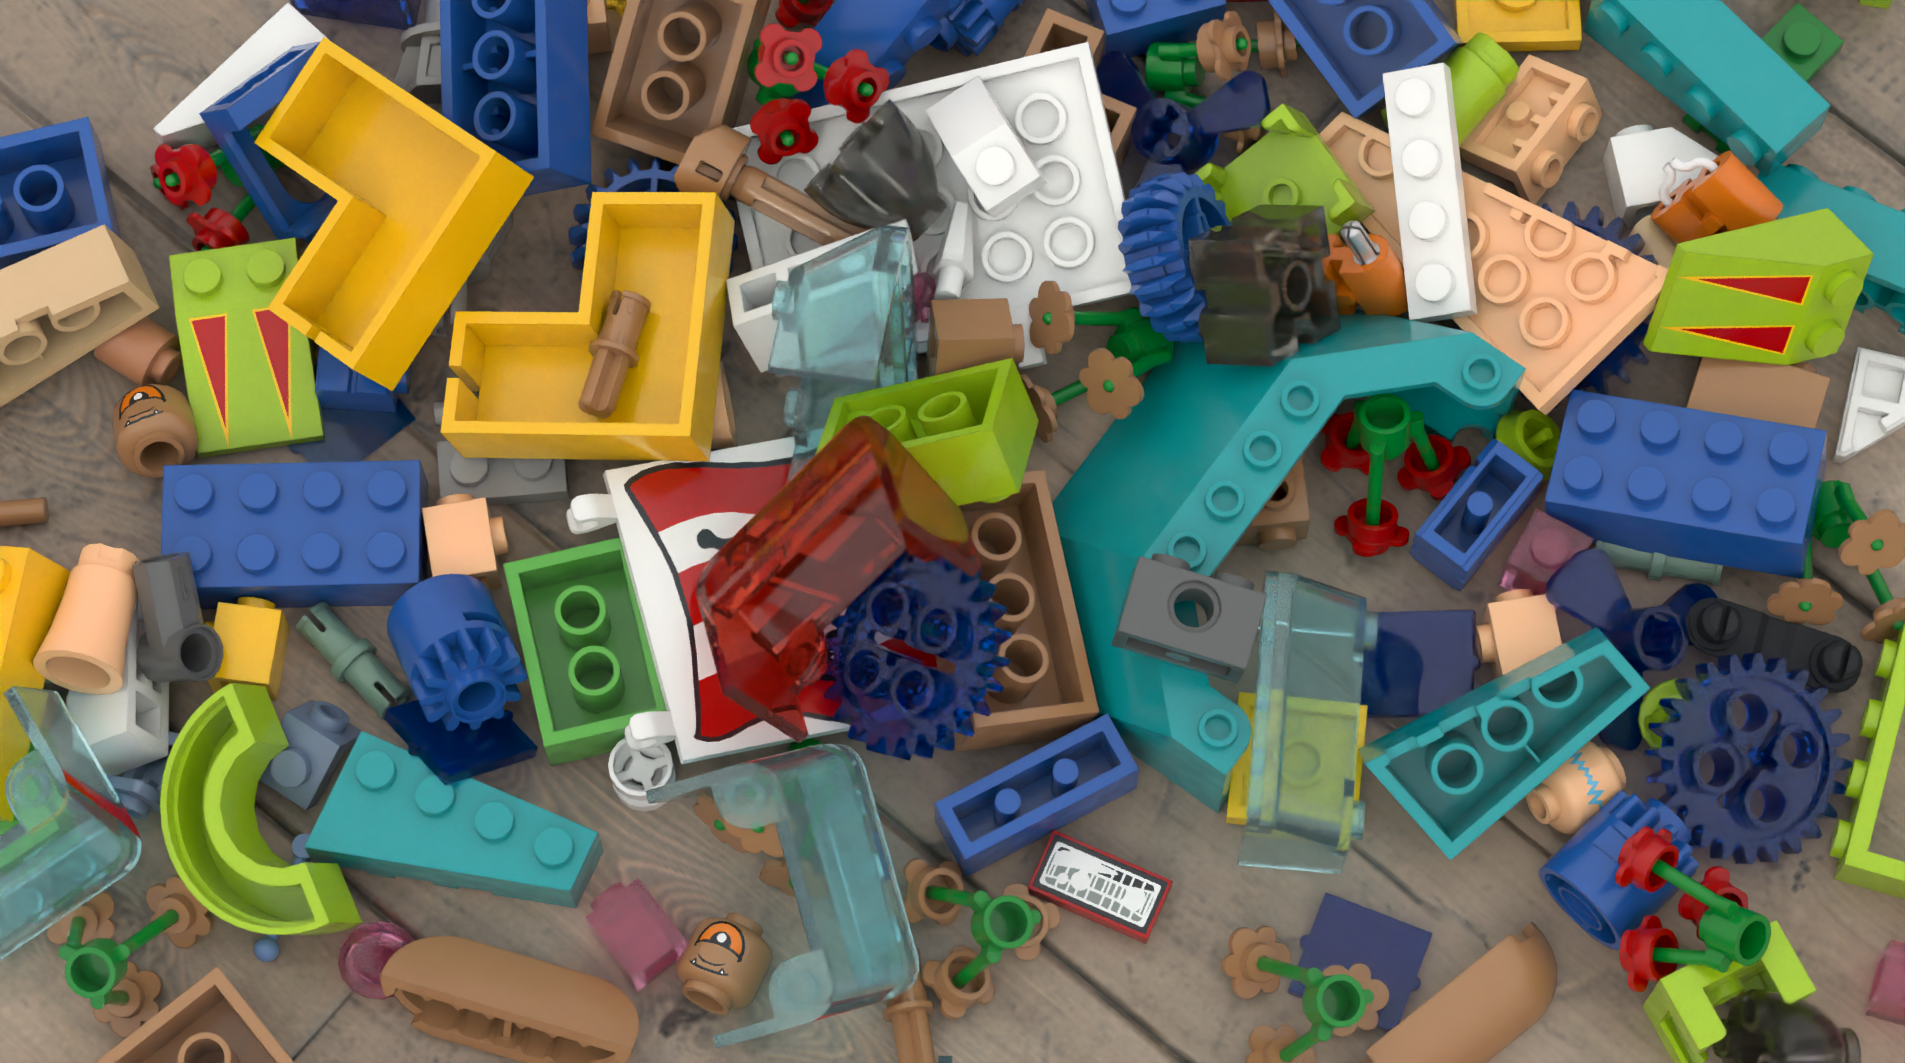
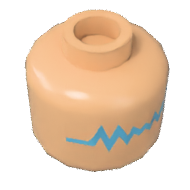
M1589 741L1526 795L1528 807L1540 823L1549 824L1558 832L1573 835L1619 790H1625V772L1619 759L1610 749L1601 745L1597 746Z

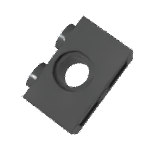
M1153 554L1151 559L1139 556L1130 577L1111 645L1238 684L1247 669L1268 594L1254 591V584L1251 581L1234 574L1217 573L1215 578L1189 571L1190 564L1171 555ZM1186 600L1196 602L1204 609L1207 623L1200 627L1184 625L1176 617L1174 605Z

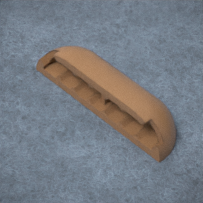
M1530 922L1515 937L1513 934H1510L1365 1051L1368 1056L1359 1063H1487L1533 1026L1544 1015L1552 1002L1557 985V964L1548 940L1534 922Z
M432 936L413 941L397 950L389 958L380 977L384 995L388 997L394 994L397 1000L415 1015L411 1022V1025L415 1028L444 1040L523 1063H626L633 1051L639 1033V1017L635 1006L622 990L610 982L593 975L466 938Z

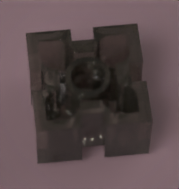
M1260 204L1232 218L1233 226L1217 225L1188 240L1190 248L1189 265L1191 274L1194 277L1196 290H1206L1208 303L1199 314V332L1203 338L1207 364L1271 367L1299 352L1298 343L1314 344L1341 329L1334 280L1325 279L1322 259L1331 255L1324 206Z

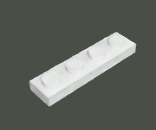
M1438 63L1383 73L1409 320L1428 323L1476 315L1478 313L1450 67L1445 63Z

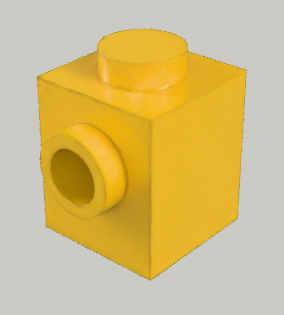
M240 597L237 600V604L218 602L215 622H205V625L212 627L216 631L223 645L221 667L214 677L207 680L214 693L230 683L265 686L270 699L277 701L290 626L283 611L275 609L276 605L274 603L255 597Z

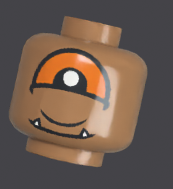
M144 385L124 394L115 405L111 421L115 447L119 460L129 471L142 477L162 478L163 465H189L196 455L199 438L189 400L181 391L168 385Z
M728 913L726 919L709 917L700 921L689 938L676 966L677 976L684 985L682 988L684 996L698 1007L718 1015H726L730 1009L739 1010L749 1006L754 1001L773 961L772 950L761 938L763 933L762 927L752 919L738 913Z

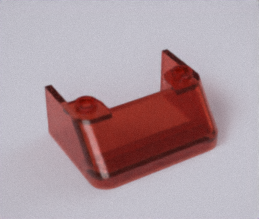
M862 415L856 417L845 425L709 560L701 572L696 586V597L723 695L798 743H801L809 734L797 695L804 688L815 684L824 674L828 664V644L824 629L906 549L911 555L922 562H930L938 557H944L971 577L981 569L961 509L892 432L870 416Z

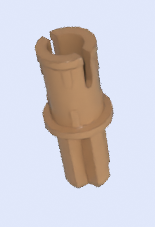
M614 290L611 294L606 311L607 314L598 339L591 341L589 345V352L594 357L578 403L579 408L589 415L598 418H608L615 410L628 368H633L638 364L639 355L636 353L638 340L651 308L650 301L644 296L627 290H623V293L619 290Z
M912 945L888 948L884 950L885 953L880 952L878 954V962L880 963L886 993L885 998L887 1000V1008L883 1010L882 1014L883 1020L892 1023L899 1063H936L928 1016L934 1013L935 1007L933 1002L927 1000L926 989L921 979L920 950L917 946Z

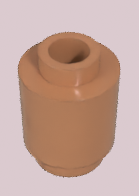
M147 316L94 349L96 359L138 386L169 384L177 375L183 363L182 354L180 353L179 336Z

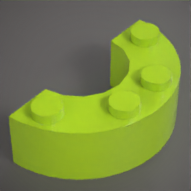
M230 683L204 701L185 723L173 744L163 773L160 795L161 826L170 859L179 877L193 896L210 912L236 927L251 932L269 935H322L347 930L362 924L338 863L304 862L292 866L274 854L260 834L254 809L258 781L270 760L287 748L289 743L266 687Z

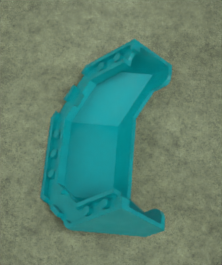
M1356 309L1354 314L1322 313L1233 326L1226 329V332L1214 335L1213 339L1199 343L1190 341L1181 344L1179 341H1175L1171 361L1155 367L1142 384L1144 388L1143 400L1138 405L1131 407L1129 416L1124 419H1115L1052 502L1099 708V713L1092 721L1108 713L1129 752L1210 809L1219 813L1228 801L1233 767L1249 745L1251 736L1250 721L1246 713L1237 704L1210 686L1208 674L1111 645L1130 577L1139 556L1151 559L1153 554L1171 555L1190 564L1189 571L1212 577L1344 399L1385 393L1394 394L1408 403L1411 412L1421 411L1424 414V430L1427 435L1442 436L1452 444L1456 435L1461 430L1477 428L1483 431L1482 436L1491 441L1492 438L1495 439L1498 421L1503 415L1507 416L1513 410L1526 368L1473 332L1390 315H1366L1360 309ZM1186 600L1174 605L1175 615L1181 623L1189 627H1199L1195 602Z

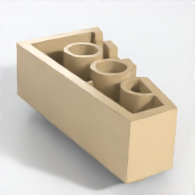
M105 224L0 270V407L160 308L135 251Z

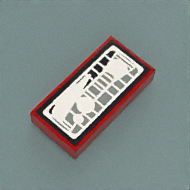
M1053 830L1027 888L1029 894L1147 944L1171 890L1173 881Z

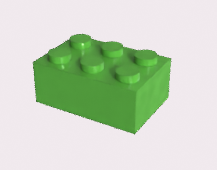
M620 537L503 564L543 745L550 766L610 753L616 744L625 738L624 729L629 725L630 718L635 714L667 711Z

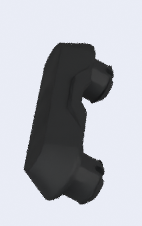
M1711 597L1699 600L1690 608L1686 616L1685 630L1688 639L1696 649L1705 654L1727 660L1744 670L1778 681L1804 685L1823 692L1837 694L1849 690L1857 682L1863 667L1861 652L1856 646H1853L1841 637L1801 624L1770 617L1761 611L1727 600Z

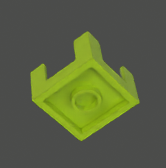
M1284 103L1260 122L1261 126L1270 132L1229 165L1222 168L1213 163H1208L1195 173L1203 181V184H1210L1215 191L1216 200H1222L1226 204L1225 214L1229 221L1235 223L1233 230L1235 237L1247 252L1240 256L1245 266L1257 281L1276 288L1295 275L1288 262L1292 246L1284 235L1285 228L1289 223L1301 221L1311 235L1338 234L1342 238L1340 232L1346 222L1351 220L1354 222L1356 220L1361 223L1375 212L1305 114Z
M1777 920L1770 923L1771 938L1768 948L1761 959L1755 964L1744 966L1732 961L1725 973L1707 966L1687 965L1658 981L1642 1007L1673 1063H1705L1707 1061L1708 1055L1705 1050L1726 1036V1029L1714 1007L1731 1000L1743 991L1762 1025L1767 1029H1772L1795 1017L1799 1012L1796 1002L1799 1000L1803 1001L1816 992L1815 986Z

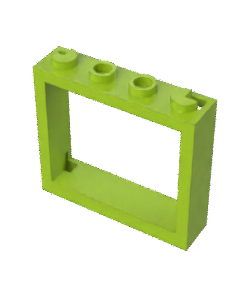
M1904 623L1894 641L1884 639L1880 657L1875 665L1874 676L1884 678L1879 700L1869 698L1862 716L1859 736L1869 739L1864 759L1854 758L1851 763L1843 795L1854 799L1848 821L1838 819L1831 838L1832 846L1829 856L1838 858L1833 879L1901 899H1905V862L1869 852L1868 850L1905 706Z

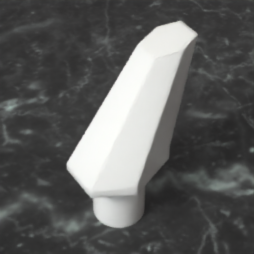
M956 201L953 206L932 271L933 275L938 279L934 294L935 300L960 299L962 287L973 278L972 209L968 202Z

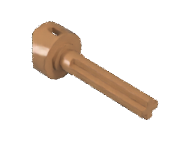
M724 124L704 129L702 134L694 136L673 177L679 192H716L721 201H727L732 194L737 201L823 246L872 229L760 169L747 166L749 157L746 156L752 139Z

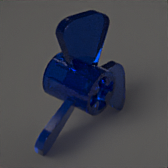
M1117 50L1107 52L1096 69L1101 94L1137 108V114L1131 128L1132 140L1136 149L1144 157L1148 158V161L1135 187L1158 175L1168 172L1176 174L1183 171L1187 174V171L1196 170L1210 161L1217 149L1218 134L1257 128L1261 125L1262 119L1270 113V100L1266 80L1263 75L1255 71L1247 70L1241 72L1196 107L1192 108L1171 99L1157 98L1133 61L1125 53ZM1172 132L1182 136L1174 149L1167 142V135Z
M1585 549L1575 553L1549 578L1545 588L1546 598L1549 603L1591 626L1592 629L1598 627L1642 678L1643 672L1667 671L1682 661L1687 646H1694L1688 639L1685 626L1686 616L1690 608L1699 600L1709 597L1718 598L1716 593L1707 585L1692 583L1685 584L1660 606L1632 608L1608 554L1601 549ZM1643 695L1598 733L1600 740L1604 744L1621 751H1633L1638 748L1643 737L1638 723Z

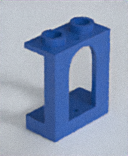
M320 42L291 47L199 113L277 240L303 238L306 243H310L338 201L326 192L320 199L311 203H303L292 198L280 183L258 145L254 143L255 141L246 126L282 101Z

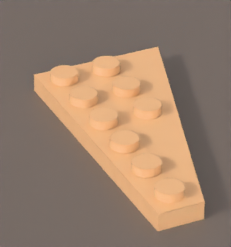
M1341 112L1319 135L1375 210L1361 223L1371 234L1381 235L1385 238L1400 262L1403 263L1389 134L1359 119H1355L1349 114ZM1462 171L1478 314L1452 319L1463 331L1473 332L1526 368L1519 390L1539 411L1547 415L1655 310L1668 269L1645 260L1609 240L1606 241L1581 229L1572 222L1489 182L1486 183Z

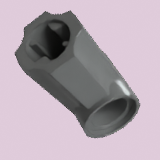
M175 552L136 561L132 567L146 630L141 636L137 647V661L142 673L156 683L201 682L211 679L221 667L223 645L216 631L203 622L189 552Z

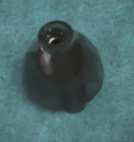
M890 99L866 123L863 121L838 148L841 153L831 164L828 162L803 189L814 202L829 214L847 224L865 230L895 224L906 219L910 226L913 242L938 219L948 206L938 196L937 176L933 160L923 137L913 122Z
M1751 989L1740 994L1730 1008L1728 1017L1720 1019L1726 1029V1036L1721 1041L1712 1045L1714 1053L1717 1057L1722 1058L1723 1063H1861L1860 1042L1856 1033L1851 1028H1839L1829 1016L1804 1000H1799L1791 1005L1786 1004L1779 992L1772 990Z

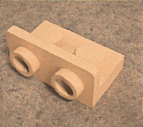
M1529 54L1519 67L1518 77L1506 88L1504 98L1483 118L1459 150L1464 161L1513 182L1520 198L1536 204L1545 191L1557 183L1563 168L1581 144L1593 136L1603 112L1588 78Z

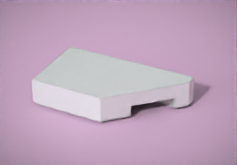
M1857 347L1852 361L1832 461L1837 463L1845 462L1905 426V357Z

